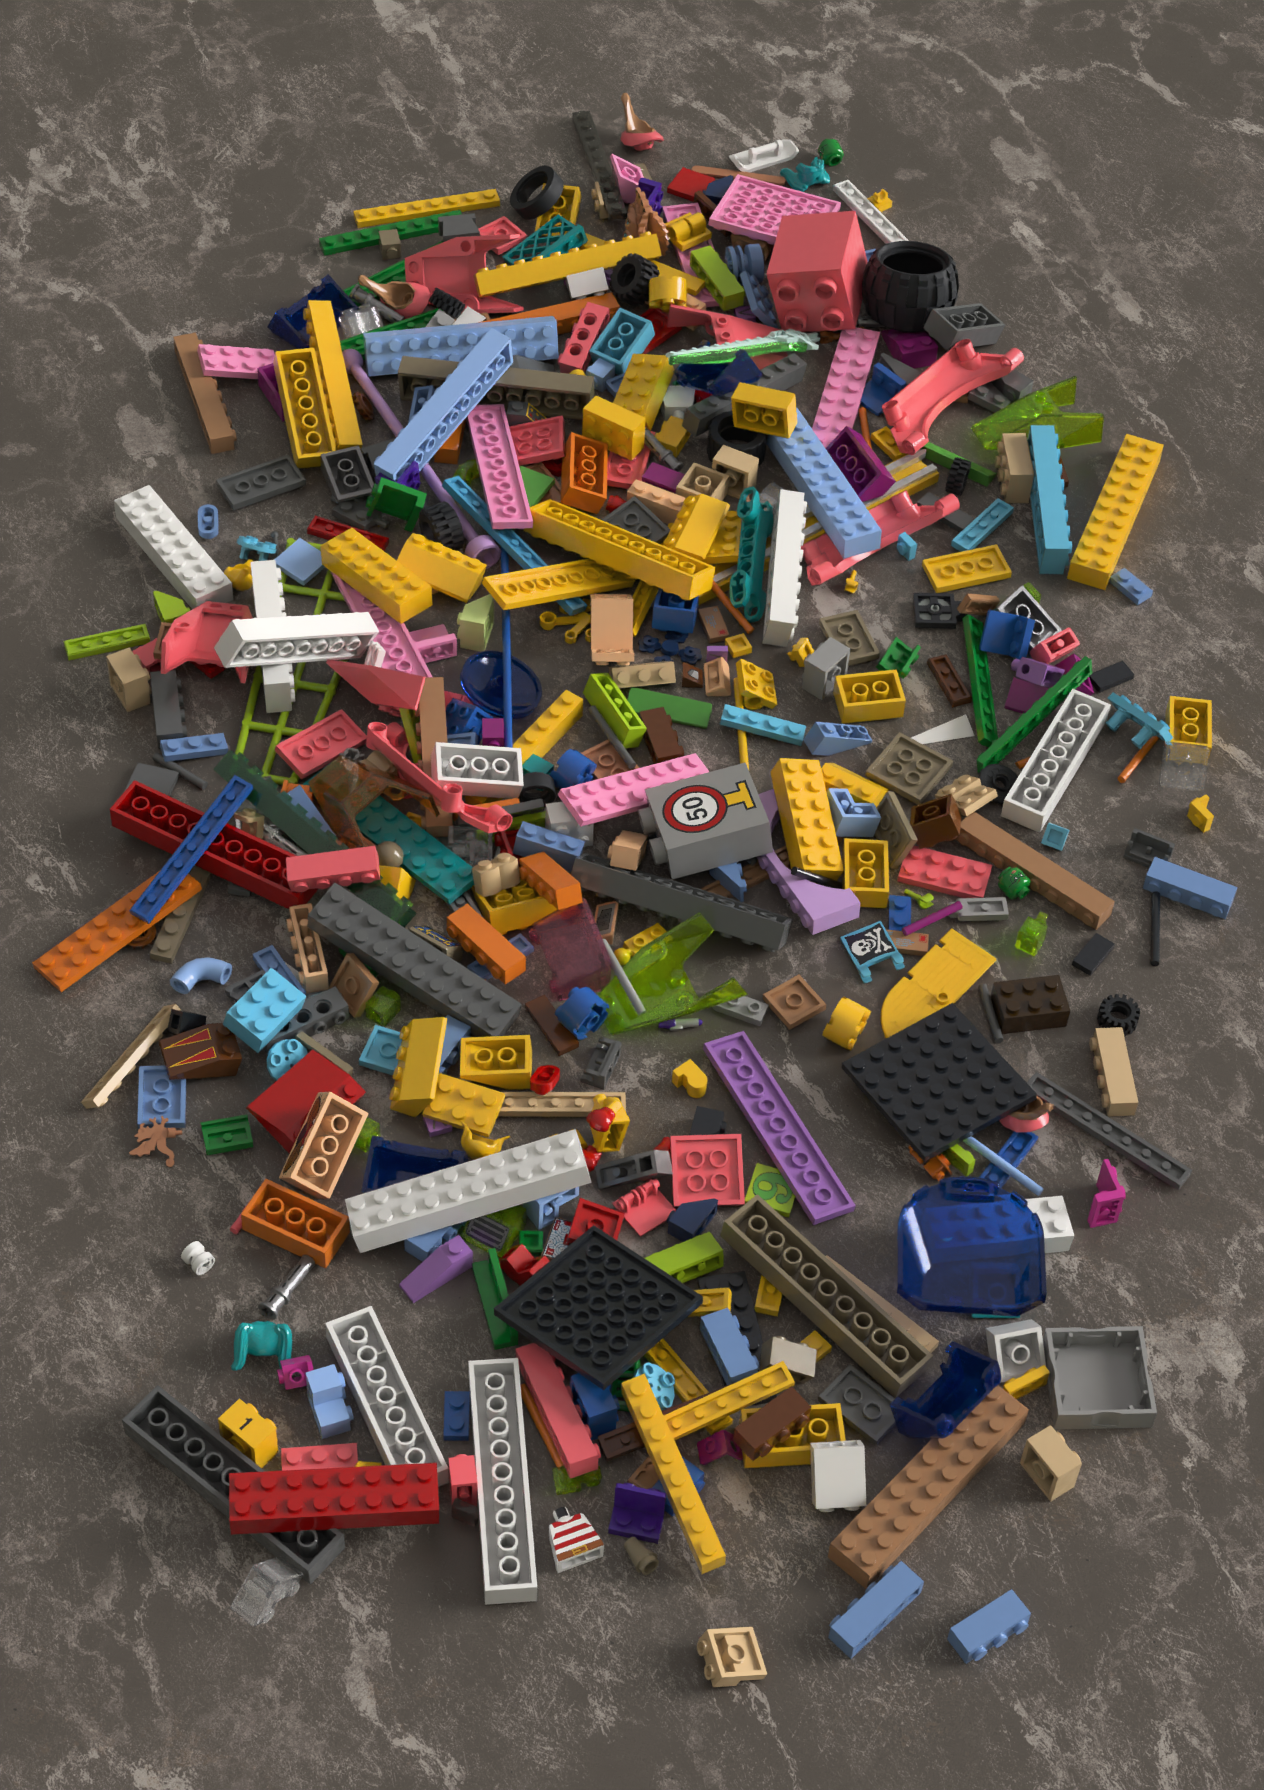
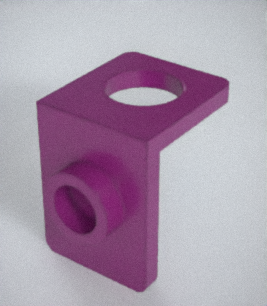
M723 1429L697 1442L700 1464L706 1465L725 1455L740 1461L743 1460L742 1449L733 1441L734 1434ZM730 1440L735 1444L736 1451L732 1448Z

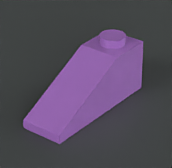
M457 1235L439 1246L399 1284V1287L412 1303H415L470 1269L473 1263V1251Z

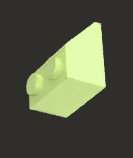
M491 594L465 604L463 612H459L457 625H460L457 639H460V648L480 652L485 651L494 625V598Z

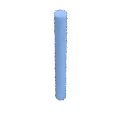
M972 1136L963 1140L964 1143L1037 1196L1044 1190V1188Z

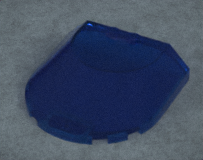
M965 1176L940 1179L937 1185L931 1187L923 1186L912 1194V1199L907 1204H904L898 1220L897 1293L918 1310L1018 1317L1045 1303L1047 1295L1044 1231L1038 1214L1033 1213L1027 1206L1028 1201L1014 1190L1009 1193L1000 1188V1183L988 1179Z

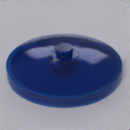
M482 651L475 653L466 660L461 670V687L465 695L475 706L490 715L504 718L502 652ZM511 655L512 719H519L535 711L542 697V687L534 671L524 662Z

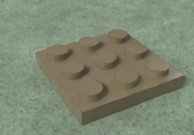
M899 732L866 770L865 776L919 805L952 768L953 760Z

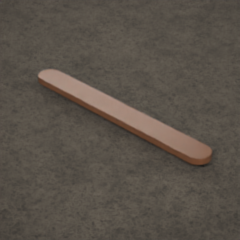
M705 166L692 167L693 171L711 177L724 178L732 175L733 179H735L737 174L779 186H783L786 183V179L780 176Z

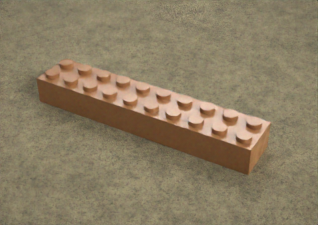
M990 1379L830 1543L828 1558L867 1589L1020 1430L1026 1422L1029 1409Z

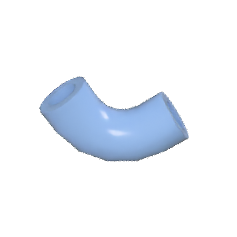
M210 957L196 958L185 963L175 972L170 979V985L181 994H188L192 987L202 980H211L223 985L230 978L232 965Z

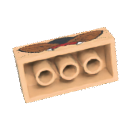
M318 1092L279 1178L317 1199H330L369 1113L332 1092Z

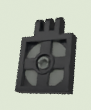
M913 593L915 628L956 629L957 621L963 622V618L967 614L959 613L957 610L961 601L954 600V593Z

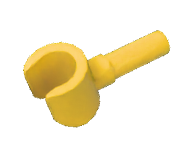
M852 570L850 578L846 579V586L844 588L851 593H855L858 587V582L854 581L856 576L855 570Z

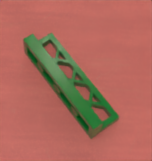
M488 1249V1260L472 1263V1272L494 1350L518 1345V1331L494 1315V1308L509 1295L496 1249Z

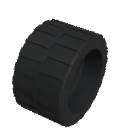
M732 410L725 411L715 416L709 425L708 458L713 463V458L720 448L726 445L759 458V467L765 459L767 434L734 427ZM728 440H742L747 443L735 444L728 442Z

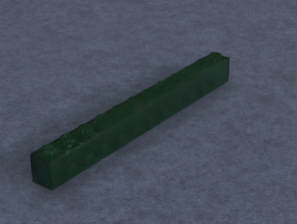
M230 750L213 769L228 783L236 775L252 784L254 789L246 799L308 854L350 849L344 843L341 845L336 843L335 841L338 838L331 831L327 830L324 832L320 829L323 824L315 817L309 819L306 816L308 811L299 803L294 806L291 803L293 798L284 790L281 793L276 790L278 785L273 780L262 778L261 776L264 773L255 765L251 768L247 764L250 760L241 752L236 755ZM381 875L380 880H375L371 883L360 882L345 886L358 898L404 928L417 914L411 909L414 905L405 896L400 899L396 895L398 890L389 882L386 886L381 882L383 879Z

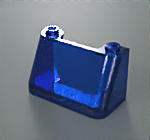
M329 274L321 279L322 283L320 286L313 287L309 294L291 307H282L276 311L267 328L297 349L310 348V334L306 332L307 320L303 318V310L307 308L308 300L331 301L337 329L346 322L350 324L356 318L355 313L359 308Z
M703 339L696 348L710 347L711 343ZM739 349L735 353V359L726 357L723 354L685 359L673 371L677 377L676 381L682 387L687 386L710 393L713 396H722L735 391L739 382L754 384L763 376L759 368L743 349Z
M372 1136L361 1192L367 1193L468 1162L469 1156L466 1151L454 1150L450 1153L447 1149L427 1148L398 1143L394 1140L391 1143L389 1140H384V1137Z
M952 1341L945 1348V1352L949 1354L946 1364L942 1363L940 1365L942 1375L921 1397L915 1401L909 1397L904 1400L897 1396L890 1404L899 1433L908 1438H946L1001 1382V1370L998 1361Z

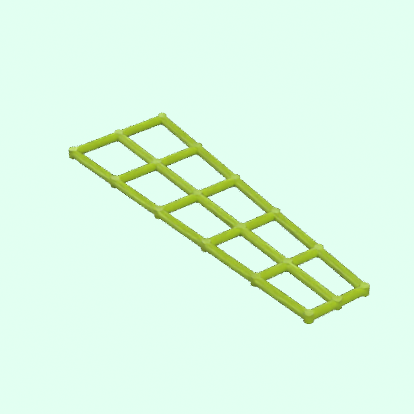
M288 538L286 549L289 546H291L296 540H294L293 538ZM307 542L321 551L320 545L322 544ZM329 569L322 589L285 584L287 575L281 571L282 580L278 582L282 583L283 592L319 597L313 615L322 614L327 599L345 602L340 592L330 591L333 576ZM342 659L339 661L348 662V659ZM306 662L297 663L293 674L294 688L290 689H294L295 694L297 689L325 693L312 724L314 725L325 718L332 698L336 694V688L341 676L334 671L329 685L301 681ZM257 665L253 674L254 678L230 769V777L232 778L236 775L241 779L260 781L262 784L283 785L284 780H288V783L297 784L300 777L294 771L290 778L270 775L276 756L275 747L280 743L282 735L294 736L303 731L302 729L285 727L290 711L280 713L277 725L252 722L260 684L263 683L261 665ZM249 730L273 733L261 773L240 770Z

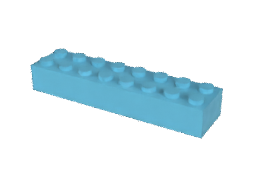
M1031 425L1027 439L1034 471L1030 500L1039 574H1063L1065 566L1069 565L1068 554L1072 553V541L1068 539L1070 537V526H1067L1066 523L1068 521V510L1064 508L1066 506V495L1062 492L1064 491V479H1061L1062 464H1059L1058 434H1055L1053 425Z

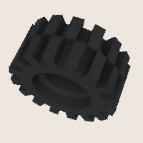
M435 288L429 299L430 303L456 318L460 316L465 307L463 302L438 288Z
M955 457L947 477L946 492L962 495L969 477L971 461Z
M1115 994L1114 998L1112 995H1109L1100 1004L1097 1015L1098 1025H1102L1101 1028L1122 1027L1124 1037L1127 1033L1129 1035L1132 1034L1133 1030L1135 1031L1140 1017V1008H1138L1137 1002L1133 1003L1134 999L1131 997L1127 1000V995L1124 994L1122 998L1119 997V994ZM1115 1011L1121 1012L1124 1015H1126L1127 1018L1117 1019L1113 1017L1110 1013Z

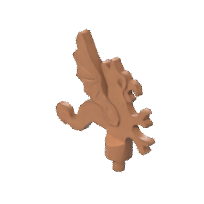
M161 1116V1124L156 1123L155 1117L154 1119H149L154 1125L152 1128H149V1126L144 1128L145 1123H141L140 1129H138V1133L134 1137L138 1138L137 1142L139 1143L145 1139L150 1140L144 1141L139 1147L130 1151L129 1154L132 1156L138 1155L140 1158L144 1155H150V1152L155 1150L157 1144L158 1150L169 1156V1159L166 1160V1165L173 1167L175 1163L174 1153L166 1146V1138H176V1135H182V1130L165 1128L164 1124L168 1122V1118L164 1119L163 1116Z

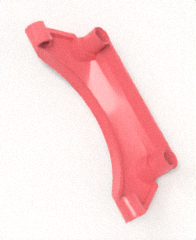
M970 339L958 341L949 351L882 405L888 425L894 426L890 430L899 451L909 455H914L929 442V428L940 412L969 391L1008 375L1024 361L1023 353L1017 348H1012L1005 355L979 354L974 351Z
M907 490L891 497L886 502L869 510V513L882 530L880 549L843 559L827 533L803 544L801 550H803V558L806 564L809 565L806 569L811 586L820 585L862 559L898 541L899 534L906 532L910 535L957 511L960 507L959 500L954 494H948L937 500L934 505H921L918 507L917 503H912Z
M381 722L369 723L366 746L371 750H378L389 759L408 784L422 797L440 806L445 812L457 813L466 823L484 832L504 831L510 827L512 816L501 806L495 804L489 808L465 804L461 800L463 791L461 786L450 783L442 788L408 760L406 756L410 747L405 729L399 723L392 722L388 726Z

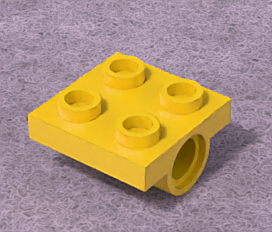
M689 212L665 223L666 230L669 231L667 234L670 238L669 240L681 251H685L712 238V232L706 228V220L700 212L695 214Z
M743 659L737 661L736 670L740 695L744 698L745 707L750 710H757L763 706L773 709L777 705L773 673Z

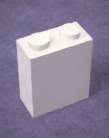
M861 1440L810 1443L812 1503L815 1508L821 1512H832L834 1508L854 1511L860 1509V1506H866L865 1448Z

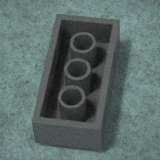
M977 303L932 309L923 328L944 349L950 350L958 341L963 339H970L973 347L996 344L1005 324L984 305Z

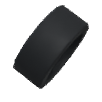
M541 772L523 775L524 786L518 797L520 803L543 799V808H545L546 804L554 802L556 798L554 779L550 775ZM531 789H543V791L538 793L526 792Z

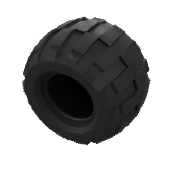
M918 241L891 242L873 251V255L867 262L862 281L863 303L867 314L880 325L905 332L926 331L923 327L932 309L955 306L957 301L959 279L956 262L953 261V258L946 251L939 247Z

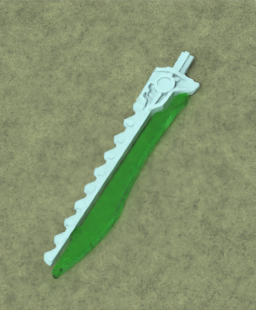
M794 329L770 332L763 338L757 337L752 340L747 338L743 341L736 340L732 343L725 342L721 345L714 344L710 347L703 346L699 349L693 347L689 350L681 349L678 352L670 351L665 356L668 358L669 365L727 363L767 353L818 350L819 345L815 343L820 338L817 337V332L806 334Z

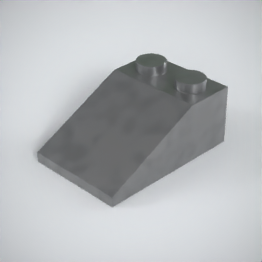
M359 445L321 454V471L327 486L338 502L371 495L374 483Z
M1023 585L994 609V611L1025 616L1035 620L1028 651L1045 639L1062 631Z

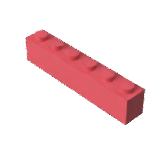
M535 1343L516 1348L519 1370L569 1478L571 1479L597 1470L598 1459L601 1458L600 1449L597 1443L593 1444L590 1439L592 1438L588 1424H583L581 1420V1409L578 1404L574 1405L572 1390L569 1385L565 1386L562 1369L560 1366L556 1367L554 1363L555 1357Z

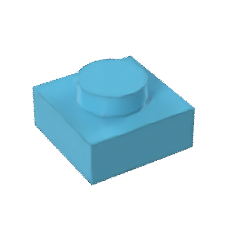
M903 532L898 536L897 550L910 561L915 558L917 543L906 532Z
M1048 823L1041 843L1062 851L1069 830Z

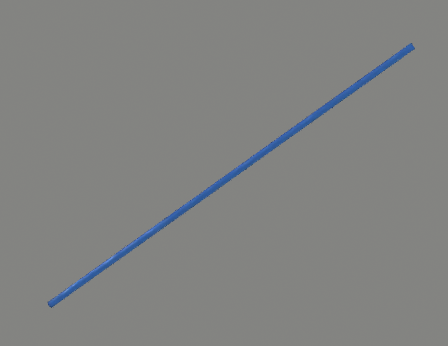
M501 547V574L509 573V554ZM502 609L504 747L513 748L510 609Z

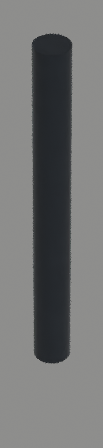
M1153 892L1151 894L1150 964L1158 966L1160 959V893Z

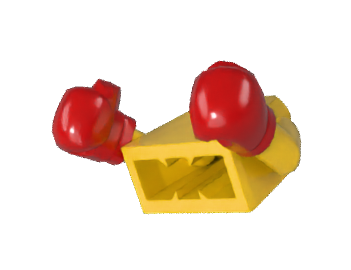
M598 1094L593 1098L594 1106L586 1120L591 1128L594 1143L586 1149L582 1148L589 1172L595 1169L602 1156L601 1152L620 1151L630 1119L619 1098H606L604 1094Z

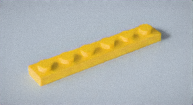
M784 1361L668 1413L664 1415V1418L674 1440H677L794 1386L795 1382Z

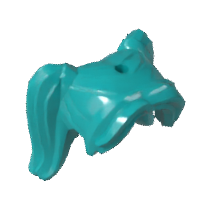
M818 157L812 160L811 166L804 165L803 163L796 166L798 172L796 173L788 168H783L780 171V175L785 177L790 187L804 192L813 184L830 183V177L824 169V160H820Z
M270 1321L239 1324L234 1335V1362L231 1365V1369L233 1371L242 1369L247 1354L254 1356L276 1355L281 1369L280 1361L291 1359L292 1333L289 1326L284 1323L276 1325Z

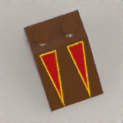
M223 1023L207 1024L159 1041L169 1080L236 1076L242 1061L236 1036Z

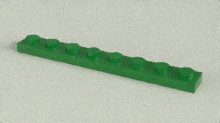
M460 210L327 236L319 238V245L324 256L379 245V231L397 229L400 240L438 233V217L461 215L462 213Z
M967 614L963 618L977 739L981 745L989 748L992 742L998 739L987 651L979 649L984 627L983 622Z
M1084 656L1080 661L1076 662L1067 674L1062 675L1059 681L1053 687H1050L1042 698L1036 700L1026 713L1021 714L1019 719L1012 726H1009L999 739L994 740L991 746L978 756L976 760L978 774L987 765L998 764L1068 697L1072 689L1079 687L1092 674V659Z

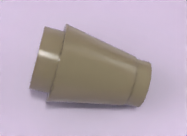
M631 1537L624 1543V1548L637 1572L648 1575L657 1568L659 1564L657 1554L637 1540L636 1537Z

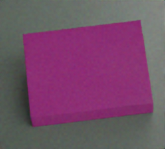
M1013 677L1004 708L1021 714L1026 713L1036 700L1045 695L1049 687Z

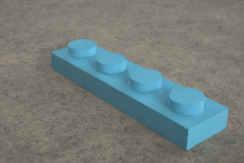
M997 498L952 540L951 546L960 552L975 549L1013 513L1014 507Z
M727 704L724 705L720 725L798 746L802 745L806 729L805 725Z

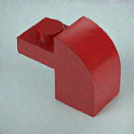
M523 1244L512 1246L499 1259L501 1269L520 1286L550 1262L545 1255L534 1258Z

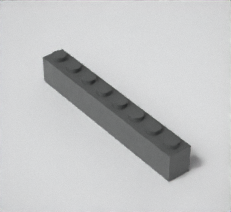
M795 353L788 355L686 408L682 426L694 437L703 434L709 430V425L715 416L732 410L731 397L739 382L784 391L802 381L807 363Z

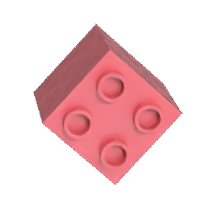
M856 211L782 216L766 273L781 330L794 329L801 332L856 328L863 300V273L868 262Z

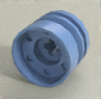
M759 243L745 245L744 253L740 245L735 246V249L733 246L726 247L724 263L727 264L730 272L736 276L740 285H743L740 274L745 270L751 276L754 275L759 283L763 282L764 259Z

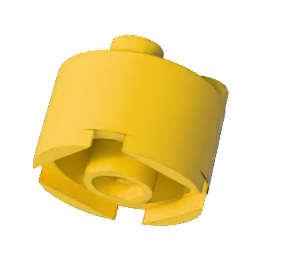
M666 276L650 279L649 308H661L662 312H669L670 304L687 307L686 279L672 276V279H666Z
M843 996L833 1011L829 1024L827 1023L822 1036L851 1051L857 1041L856 1038L863 1032L871 1011Z

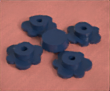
M667 630V634H665V639L667 640L662 643V646L658 638H653L650 635H645L643 639L638 640L641 652L652 654L661 649V652L665 654L661 657H655L653 662L673 661L669 656L676 655L677 653L681 657L682 662H687L691 665L696 664L697 661L702 659L699 648L687 646L685 649L679 650L678 643H684L689 633L682 634L677 631Z

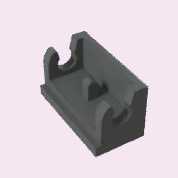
M1134 828L1123 858L1150 868L1154 857L1170 862L1175 844Z
M601 1037L598 1041L601 1044L596 1045V1049L581 1076L580 1082L604 1090L621 1055V1042Z

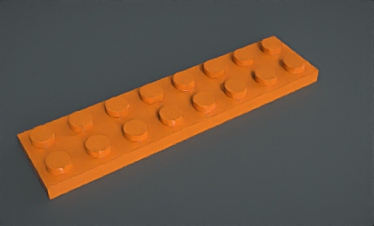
M158 871L32 962L34 969L60 992H63L133 939L202 890L201 884L190 874H187L150 924H147L132 915L129 910L160 872Z

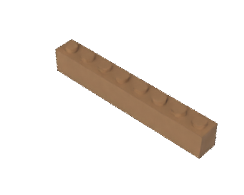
M196 332L174 336L175 354L211 454L235 450L236 432L234 429L231 430L232 422L230 416H226L227 408L225 403H221L223 401L220 390L217 391V380L215 377L203 375L197 352L198 345H203L202 340H198Z
M443 677L425 678L417 711L415 710V717H419V723H416V736H420V741H417V754H421L422 759L418 760V768L431 779V753L435 743H447ZM420 797V810H425V816H421V828L426 829V832L433 837H451L453 834L452 813L445 812L440 806L424 797Z
M973 812L961 821L960 836L955 838L960 844L973 850L977 855L987 859L1002 870L1008 867H1018L1030 879L1029 888L1038 892L1067 913L1080 919L1084 924L1097 930L1112 914L1114 900L981 815Z

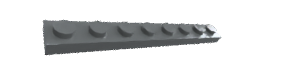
M1038 1072L1027 1082L1043 1101V1104H1054L1052 1111L1175 1189L1179 1190L1190 1177L1192 1172L1190 1168Z

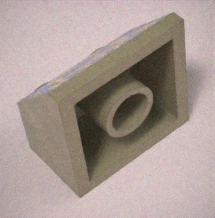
M426 925L412 926L409 929L410 932L459 963L462 960V945L456 940L449 939L438 930L431 929Z

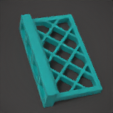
M558 214L502 256V258L509 265H514L515 261L523 259L525 262L532 261L533 257H536V253L541 252L537 256L542 255L543 258L550 257V254L554 252L565 254L568 253L569 249L581 247L588 239L583 226L579 224L575 226ZM558 222H560V223L562 224V226L553 227V226L556 225ZM560 232V235L552 236V233ZM542 234H548L547 237L539 238ZM546 243V246L538 247V244ZM534 244L533 248L525 249V247H527L528 245ZM532 253V257L524 258V254ZM515 255H520L517 259H511Z

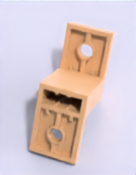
M590 594L592 661H595L596 665H609V662H616L617 665H630V662H634L633 598L631 594Z

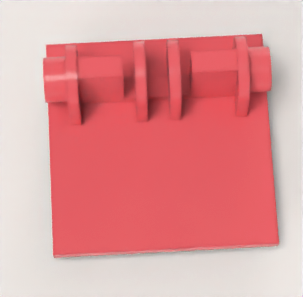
M656 1178L647 1180L642 1185L637 1186L629 1193L612 1202L617 1211L625 1213L624 1219L640 1237L667 1221L672 1210L676 1211L672 1204L658 1190L660 1183Z

